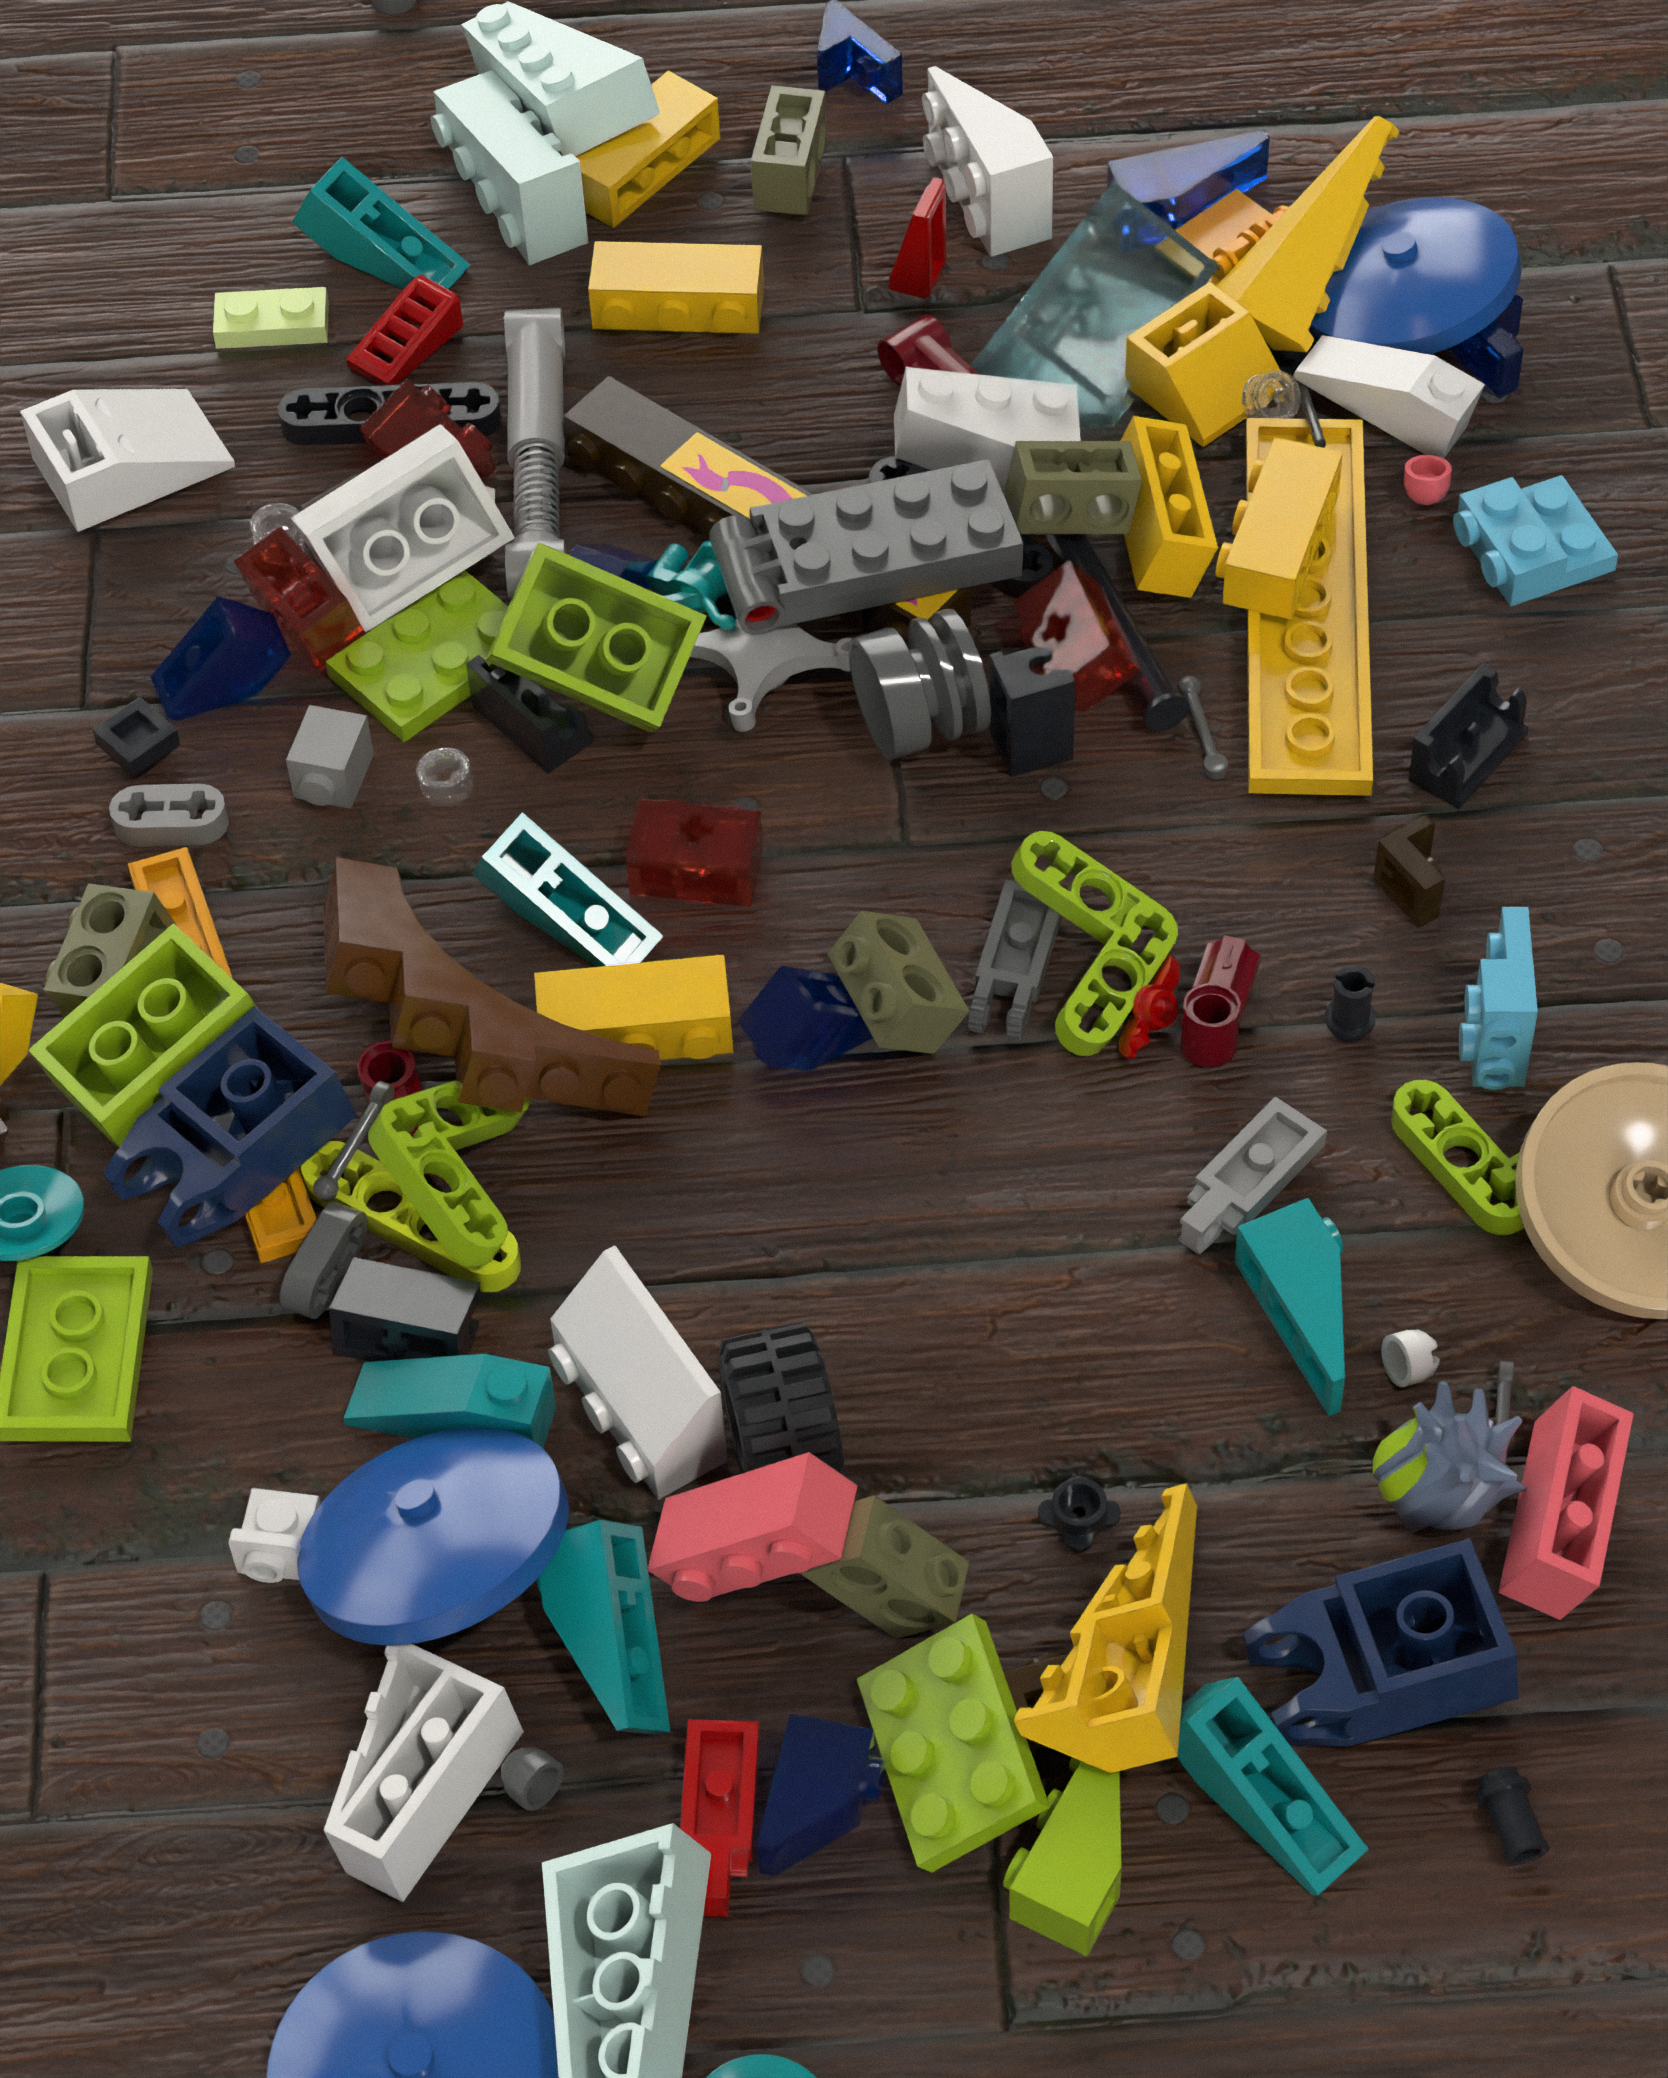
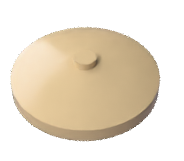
M1639 1062L1605 1066L1590 1071L1562 1087L1541 1109L1528 1130L1520 1149L1516 1168L1515 1182L1519 1213L1528 1237L1542 1260L1554 1274L1578 1294L1595 1304L1625 1315L1651 1319H1668V1066Z

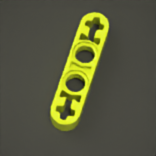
M337 1140L328 1141L301 1165V1173L308 1196L317 1204L326 1207L331 1202H338L365 1212L368 1220L367 1231L448 1275L480 1282V1291L498 1292L508 1288L517 1280L521 1272V1260L518 1243L512 1233L508 1231L505 1242L498 1250L502 1255L501 1262L492 1260L485 1266L480 1267L461 1264L445 1251L439 1241H430L419 1235L422 1226L426 1224L383 1163L360 1150H356L344 1170L345 1179L340 1177L338 1180V1194L330 1201H321L315 1196L313 1192L314 1182L321 1177L320 1172L322 1170L329 1172L345 1143ZM349 1184L354 1186L352 1195ZM381 1191H392L402 1197L399 1205L388 1212H375L366 1206L369 1198Z

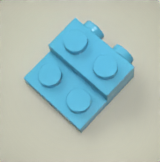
M1562 475L1522 489L1514 478L1510 477L1460 494L1458 513H1455L1453 517L1457 538L1463 546H1470L1481 563V569L1487 583L1491 587L1499 589L1510 607L1616 570L1617 552Z
M1502 907L1498 933H1488L1486 959H1480L1477 985H1466L1465 988L1466 1023H1460L1459 1028L1460 1061H1471L1473 1087H1483L1489 1090L1525 1087L1538 1013L1528 907Z

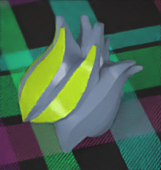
M1444 1381L1438 1385L1436 1401L1432 1409L1428 1411L1421 1402L1413 1406L1415 1418L1408 1420L1382 1440L1373 1458L1372 1477L1378 1481L1377 1486L1385 1501L1392 1503L1400 1519L1412 1533L1428 1526L1441 1530H1459L1477 1525L1484 1514L1490 1511L1503 1498L1514 1493L1526 1491L1527 1488L1520 1482L1515 1481L1518 1475L1505 1466L1509 1441L1522 1423V1419L1517 1416L1494 1426L1493 1421L1488 1419L1483 1389L1474 1390L1473 1404L1469 1413H1456L1451 1390L1448 1383Z

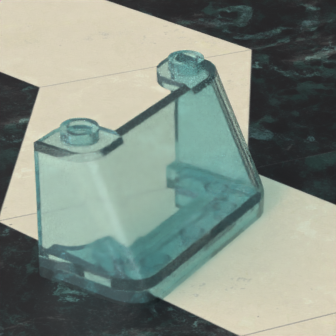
M1113 181L1059 248L970 366L980 375L1077 385L1079 421L1098 428L1105 420L1113 427L1134 400L1126 393L1132 385L1125 378L1126 337L1203 287L1219 265Z

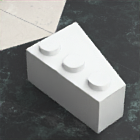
M906 367L894 413L895 458L930 470L989 459L1004 494L1016 441H1080L1077 385Z
M413 1644L386 1646L384 1654L388 1661L378 1691L370 1693L365 1708L368 1720L357 1751L351 1750L323 1830L346 1874L402 1902L406 1899L524 1732L504 1687Z

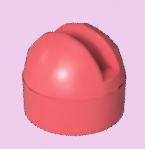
M1419 455L1409 459L1404 469V487L1408 496L1415 503L1421 505H1432L1446 497L1451 484L1452 467L1450 463L1434 455Z

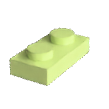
M326 287L215 293L213 336L216 349L328 343L329 301Z

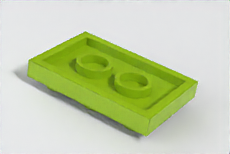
M464 570L389 617L326 661L328 677L402 742H406L471 696L466 663L478 655L486 661L509 606ZM487 662L491 672L497 668L496 665Z
M36 1256L17 1261L0 1372V1441L131 1442L153 1268L149 1256Z
M970 1614L857 1678L918 1867L932 1873L1050 1808L1027 1739L1020 1735L1014 1723L1017 1710L985 1620Z

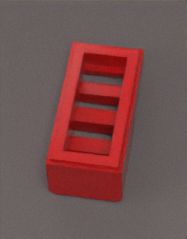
M934 177L930 185L926 187L911 217L889 277L890 290L924 299L930 296L947 262L946 184H944L943 179Z
M419 274L402 290L347 357V367L379 386L397 385L464 327L458 296ZM414 323H416L417 325H419V326H421V327H420L419 329H417L416 327H414V326H412V325H413ZM399 339L402 342L406 343V345L402 346L399 343L395 342V340ZM382 352L394 360L389 364L378 358L377 355Z

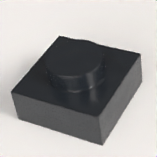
M141 697L92 729L96 745L133 778L181 745L177 729Z

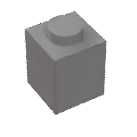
M309 705L286 758L294 798L306 800L315 805H334L352 808L374 755L367 715Z

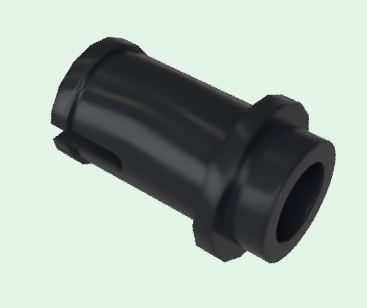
M1349 965L1341 968L1335 974L1333 1001L1326 1008L1325 1023L1339 1040L1355 1042L1369 1034L1375 1026L1376 1013L1371 1005L1375 978L1367 968L1359 965Z
M1515 1767L1499 1768L1480 1777L1476 1783L1479 1792L1475 1796L1478 1808L1487 1809L1502 1847L1505 1863L1509 1866H1517L1532 1862L1545 1855L1550 1848L1542 1835L1527 1796L1532 1789L1529 1779L1520 1776Z

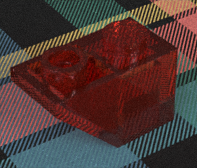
M406 379L359 428L366 443L385 459L441 424L459 441L480 478H489L496 470L492 457L488 453L493 448L490 441L472 424L467 423L462 429L446 415L452 409L451 406L429 385H426L420 391L410 380Z

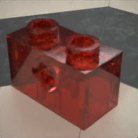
M281 526L233 561L253 598L319 671L326 666L328 659L365 635L345 595Z
M1070 560L1013 602L1023 622V625L1018 629L1019 634L1029 649L1034 647L1053 649V660L1042 664L1043 668L1039 670L1038 674L1045 675L1052 670L1069 669L1075 680V705L1083 711H1087L1141 671V667L1101 584Z
M639 798L625 856L630 894L751 907L763 853L761 811L742 809L737 806L718 807L682 803L671 799L660 801Z

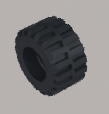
M804 1322L722 1339L718 1354L719 1373L729 1427L741 1474L810 1452L844 1476L843 1447L833 1395L818 1342Z

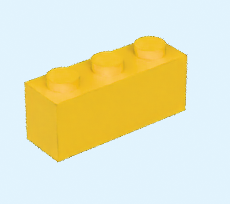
M667 71L651 84L660 111L659 115L575 156L580 161L585 212L611 228H615L720 139L717 97L670 71Z
M595 241L588 287L592 329L759 334L764 293L762 245Z
M1133 416L1120 441L1131 442L1142 479L1129 534H1124L1137 590L1191 598L1213 559L1218 546L1187 424Z
M1274 437L1266 459L1256 458L1248 487L1249 493H1252L1250 501H1239L1232 526V534L1236 535L1233 544L1223 543L1217 560L1216 577L1224 579L1223 604L1292 620L1339 494L1343 452Z
M724 955L534 973L537 1013L561 1024L609 1040L659 1050L660 1060L687 1057L706 1059L718 1054L734 1053Z

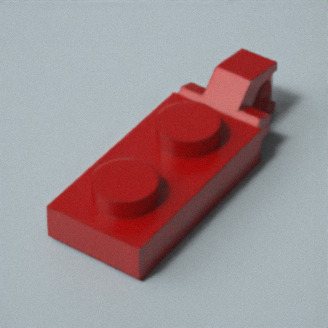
M688 1719L680 1829L711 1853L704 1917H729L731 1877H748L749 1862L753 1861L760 1743L759 1721Z

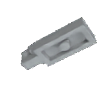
M1274 1097L1195 1177L1194 1189L1187 1197V1204L1192 1208L1180 1219L1182 1231L1178 1241L1200 1255L1218 1239L1223 1229L1235 1235L1237 1233V1226L1252 1221L1325 1146L1327 1130L1277 1097Z

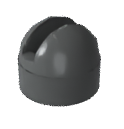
M533 1746L518 1748L507 1756L501 1766V1780L504 1784V1790L511 1799L528 1811L537 1810L548 1803L559 1789L564 1775V1769L560 1762L547 1752Z

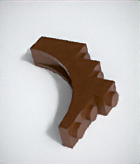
M336 857L323 908L326 993L389 1003L391 1047L455 1057L458 1103L522 1112L525 1099L529 1098L638 1116L646 1115L661 1067L659 1050L609 1040L561 1024L514 1002L469 973L446 954L420 925L404 896L397 867Z

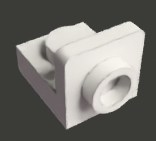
M252 1488L242 1529H232L228 1542L237 1573L246 1574L254 1580L267 1583L279 1582L283 1578L299 1580L297 1557L301 1549L300 1542L308 1522L320 1506L319 1496Z

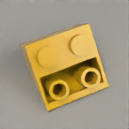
M1211 282L1126 337L1125 386L1170 422L1187 424L1189 436L1202 447H1205L1286 391L1287 382L1250 311Z

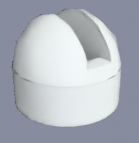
M1405 1330L1390 1334L1384 1338L1382 1343L1383 1364L1388 1376L1397 1386L1406 1387L1423 1382L1436 1371L1439 1365V1358L1432 1356L1431 1351L1435 1350L1438 1345L1427 1333L1420 1330Z

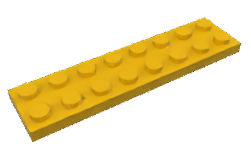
M1247 418L1246 501H1250L1252 493H1249L1248 487L1256 458L1266 459L1274 437L1315 446L1306 419ZM1318 419L1326 441L1325 448L1343 452L1339 494L1292 620L1247 609L1248 793L1371 796L1373 758L1363 420Z

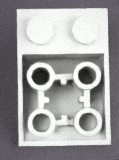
M938 67L928 68V92L922 95L923 110L929 123V134L923 136L924 152L929 164L932 167L938 166L941 170L944 184H946V192L952 202L959 201L963 208L966 226L970 235L973 238L979 237L991 257L1052 239L1053 156L1032 121Z
M188 389L71 390L20 411L32 458L77 532L235 467L233 458Z

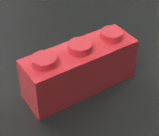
M1572 1386L1535 1421L1522 1484L1527 1488L1526 1491L1519 1493L1498 1593L1561 1620L1600 1587L1634 1413Z
M808 1452L665 1498L652 1548L648 1571L672 1586L673 1592L679 1597L690 1601L704 1602L721 1594L742 1588L756 1587L762 1582L793 1573H803L810 1568L840 1560L858 1486Z

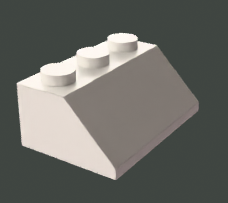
M441 424L291 517L319 565L365 632L515 538L459 441Z
M614 1245L603 1251L551 1317L555 1346L548 1349V1353L556 1372L563 1382L568 1385L575 1381L584 1393L585 1397L582 1398V1403L594 1427L600 1433L609 1430L619 1443V1446L616 1447L617 1455L628 1476L635 1483L644 1479L659 1500L728 1461L721 1392L617 1247Z

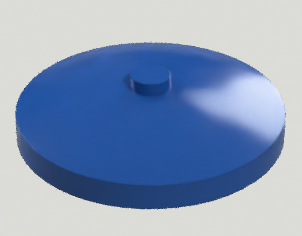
M1424 197L1397 201L1370 209L1365 214L1343 270L1334 272L1327 283L1325 292L1330 298V302L1326 312L1315 313L1309 327V332L1316 343L1324 335L1428 355L1455 346L1486 328L1512 301L1518 289L1522 273L1521 259L1515 235L1507 222L1497 213L1477 203L1461 199Z
M478 1428L450 1429L427 1434L395 1446L368 1461L345 1478L324 1499L308 1522L302 1535L301 1549L297 1557L299 1580L315 1613L321 1621L331 1630L346 1638L376 1645H405L444 1637L468 1628L504 1608L521 1595L541 1575L556 1554L566 1532L569 1516L568 1496L550 1456L541 1446L523 1435L508 1430Z
M411 1932L376 1939L348 1951L325 1966L303 1987L288 2007L279 2024L271 2046L266 2078H559L554 2015L543 1993L530 1976L515 1962L492 1947L473 1939L447 1933Z

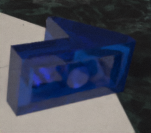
M831 0L826 3L817 51L818 90L827 92L849 78L854 77L861 88L870 90L885 104L902 96V54L837 0Z
M1514 295L1506 309L1486 328L1469 339L1448 348L1499 398L1517 390L1519 385L1523 348L1516 337L1519 333L1523 298L1518 295Z

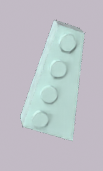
M509 1L502 5L488 6L482 9L475 18L461 24L478 73L482 74L493 70L520 98L523 112L531 110L539 118L543 135L553 133L561 141L563 151L559 152L561 156L570 153L577 156L660 114L642 57Z
M493 70L433 91L436 115L431 116V126L434 135L441 147L449 146L452 150L455 165L462 179H471L474 183L478 200L486 214L493 212L497 217L501 235L509 248L516 246L527 264L532 265L589 243L580 161L572 153L565 156L560 155L559 152L563 151L561 141L553 133L543 135L539 118L531 110L523 112L520 98Z
M674 1823L542 1862L559 2078H682L711 1853Z

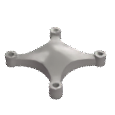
M736 620L737 625L733 630L728 631L718 628L710 632L699 633L690 657L708 660L721 666L734 678L738 685L737 699H734L729 704V713L733 728L744 732L751 730L755 726V712L766 693L783 685L790 676L816 668H840L843 671L849 672L848 647L852 638H843L837 643L824 642L805 632L796 623L777 627L765 634L752 635L745 633L740 628L738 620Z

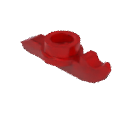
M1172 955L1164 959L1150 984L1142 987L1135 997L1133 1013L1123 1028L1118 1042L1120 1054L1126 1059L1136 1057L1137 1051L1141 1047L1148 1045L1151 1039L1147 1035L1150 1031L1166 1028L1176 1019L1178 1004L1172 992L1179 982L1180 964Z

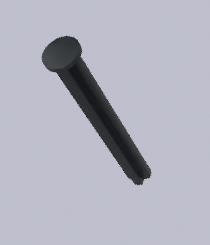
M1045 534L1145 710L1143 721L1147 728L1152 731H1165L1178 725L1189 712V702L1183 694L1175 692L1086 535Z

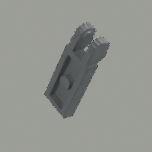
M1006 879L975 975V994L970 1007L968 1030L983 1033L990 1020L994 994L1014 998L1012 1008L1008 1011L1005 1024L1006 1035L1008 1039L1022 1041L1029 1021L1032 1002H1037L1063 916L1028 893L1016 881Z

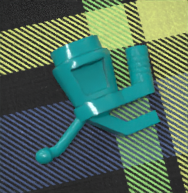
M703 542L684 571L680 570L689 558L688 552L679 544H670L646 576L645 581L648 587L654 593L697 612H707L711 621L719 625L721 629L728 631L735 629L737 625L735 618L728 614L721 615L715 605L717 599L727 594L728 591L711 542Z

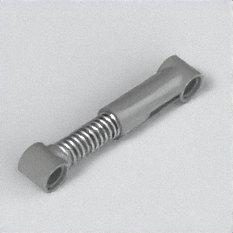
M562 308L508 310L504 313L505 345L508 363L507 460L510 467L514 470L513 531L515 538L513 542L505 544V570L509 601L512 600L532 550L538 542L567 554L565 539H559L560 508L558 491L559 469L564 464L565 458L563 412L565 335Z

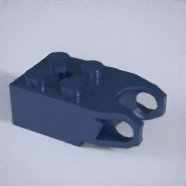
M254 1006L157 1089L162 1098L137 1118L122 1145L114 1153L103 1175L113 1192L122 1200L153 1192L165 1184L179 1182L172 1190L169 1200L157 1221L165 1232L167 1240L177 1248L196 1242L203 1236L238 1221L357 1115L336 1072ZM147 1155L148 1157L138 1174L124 1181V1174L128 1166L137 1158ZM201 1203L199 1211L193 1220L187 1225L178 1228L182 1214L188 1208Z
M1470 1538L1335 1576V1585L1301 1594L1273 1615L1260 1620L1243 1632L1245 1652L1250 1664L1271 1665L1280 1668L1300 1667L1308 1669L1319 1676L1312 1686L1300 1691L1291 1701L1271 1713L1274 1725L1291 1746L1311 1744L1349 1747L1519 1698L1517 1653ZM1287 1635L1276 1644L1262 1645L1272 1637ZM1306 1716L1315 1717L1302 1725H1292L1297 1720Z

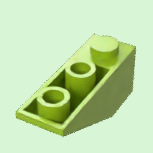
M1072 1757L1069 1769L1074 1772L1064 1792L1055 1788L1047 1797L1050 1808L1039 1814L1036 1825L1042 1831L1031 1851L1023 1847L1017 1851L1005 1875L1003 1887L1009 1890V1919L1087 1957L1120 1898L1122 1867L1119 1771L1109 1773Z

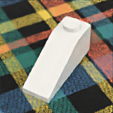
M1324 335L1317 341L1293 375V379L1423 454L1434 455L1443 459L1466 429L1485 385L1434 355Z

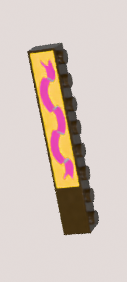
M610 376L605 378L564 415L568 456L584 469L594 470L614 482L624 493L638 496L658 508L668 519L682 522L702 534L708 541H710V530L723 518L741 515L750 519L751 507L814 495ZM971 587L837 615L849 626L857 629L861 628L868 633L887 627L894 628L908 647L907 628L912 619L926 618L930 623L933 613L944 609H954L968 628L971 625Z

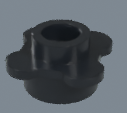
M1074 1476L1056 1488L1052 1499L1041 1502L1038 1508V1519L1043 1526L1054 1527L1065 1537V1544L1070 1550L1082 1552L1092 1547L1093 1538L1104 1528H1112L1119 1523L1121 1512L1119 1505L1115 1501L1107 1500L1106 1494L1100 1485L1087 1477ZM1075 1510H1083L1086 1514L1082 1518H1077L1073 1515V1512Z

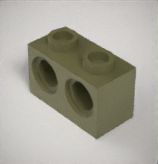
M771 85L751 158L754 210L808 216L827 143L825 91Z
M1016 441L1004 497L1019 534H1129L1142 479L1130 441Z
M88 884L79 906L73 910L70 916L68 932L57 959L48 968L46 985L43 991L65 1018L173 923L176 925V923L154 892Z
M861 911L827 953L876 1044L880 1048L935 1054L969 1013L968 1007L916 918Z
M874 1495L854 1501L841 1559L810 1568L800 1574L895 1639L956 1623L969 1561Z

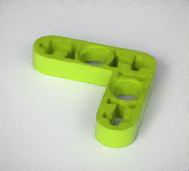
M1038 831L1030 834L1014 854L1011 867L1016 882L1028 893L1104 944L1055 1021L1056 1035L1060 1043L1068 1051L1080 1056H1091L1099 1053L1116 1034L1133 1008L1137 993L1142 987L1148 985L1170 952L1178 936L1177 923L1173 915L1166 908L1063 837L1053 832ZM1040 855L1046 856L1051 861L1045 872L1039 870L1034 865ZM1071 872L1075 875V878L1068 888L1065 889L1061 886V883L1068 873ZM1093 886L1100 889L1109 901V909L1095 911L1088 908L1080 897V888ZM1145 925L1151 928L1154 933L1149 943L1138 955L1129 948ZM1117 966L1123 969L1131 980V990L1121 992L1110 988L1102 977V968ZM1095 1002L1098 1006L1105 1009L1093 1024L1092 1030L1086 1033L1078 1026L1083 1016Z
M455 1080L392 1100L385 1104L368 1131V1141L375 1154L445 1251L454 1260L463 1265L480 1267L491 1262L505 1242L508 1235L507 1223L455 1150L513 1130L527 1110L530 1099H525L522 1112L489 1107L482 1109L481 1106L458 1103L457 1082ZM436 1108H445L454 1112L461 1118L464 1126L458 1127L444 1121L439 1116ZM418 1125V1129L412 1137L408 1132L413 1131L415 1126ZM424 1174H436L443 1178L449 1184L452 1192L445 1193L434 1189L427 1183Z
M1413 1080L1400 1087L1393 1100L1391 1115L1392 1127L1397 1136L1475 1223L1486 1232L1495 1235H1510L1524 1229L1517 1203L1515 1182L1519 1153L1508 1158L1449 1092L1438 1083L1429 1080ZM1414 1106L1420 1112L1432 1109V1122L1423 1113L1411 1116L1410 1108ZM1434 1129H1435V1130L1438 1132V1134H1437V1136L1433 1139ZM1464 1146L1476 1152L1480 1160L1470 1167H1457L1448 1162L1443 1154L1452 1147ZM1489 1174H1491L1490 1182L1488 1185L1485 1179L1488 1177ZM1492 1193L1501 1201L1510 1198L1514 1199L1513 1208L1510 1209L1503 1202L1494 1206L1491 1205Z

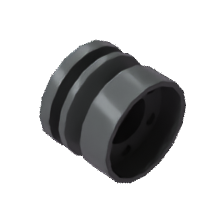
M944 609L933 613L930 623L926 618L920 617L910 620L907 628L908 647L899 633L890 627L852 638L848 647L849 666L858 704L868 731L885 759L893 760L928 749L932 741L931 721L944 740L948 741L959 739L963 728L967 733L974 734L987 730L991 723V703L982 660L965 623L954 609Z

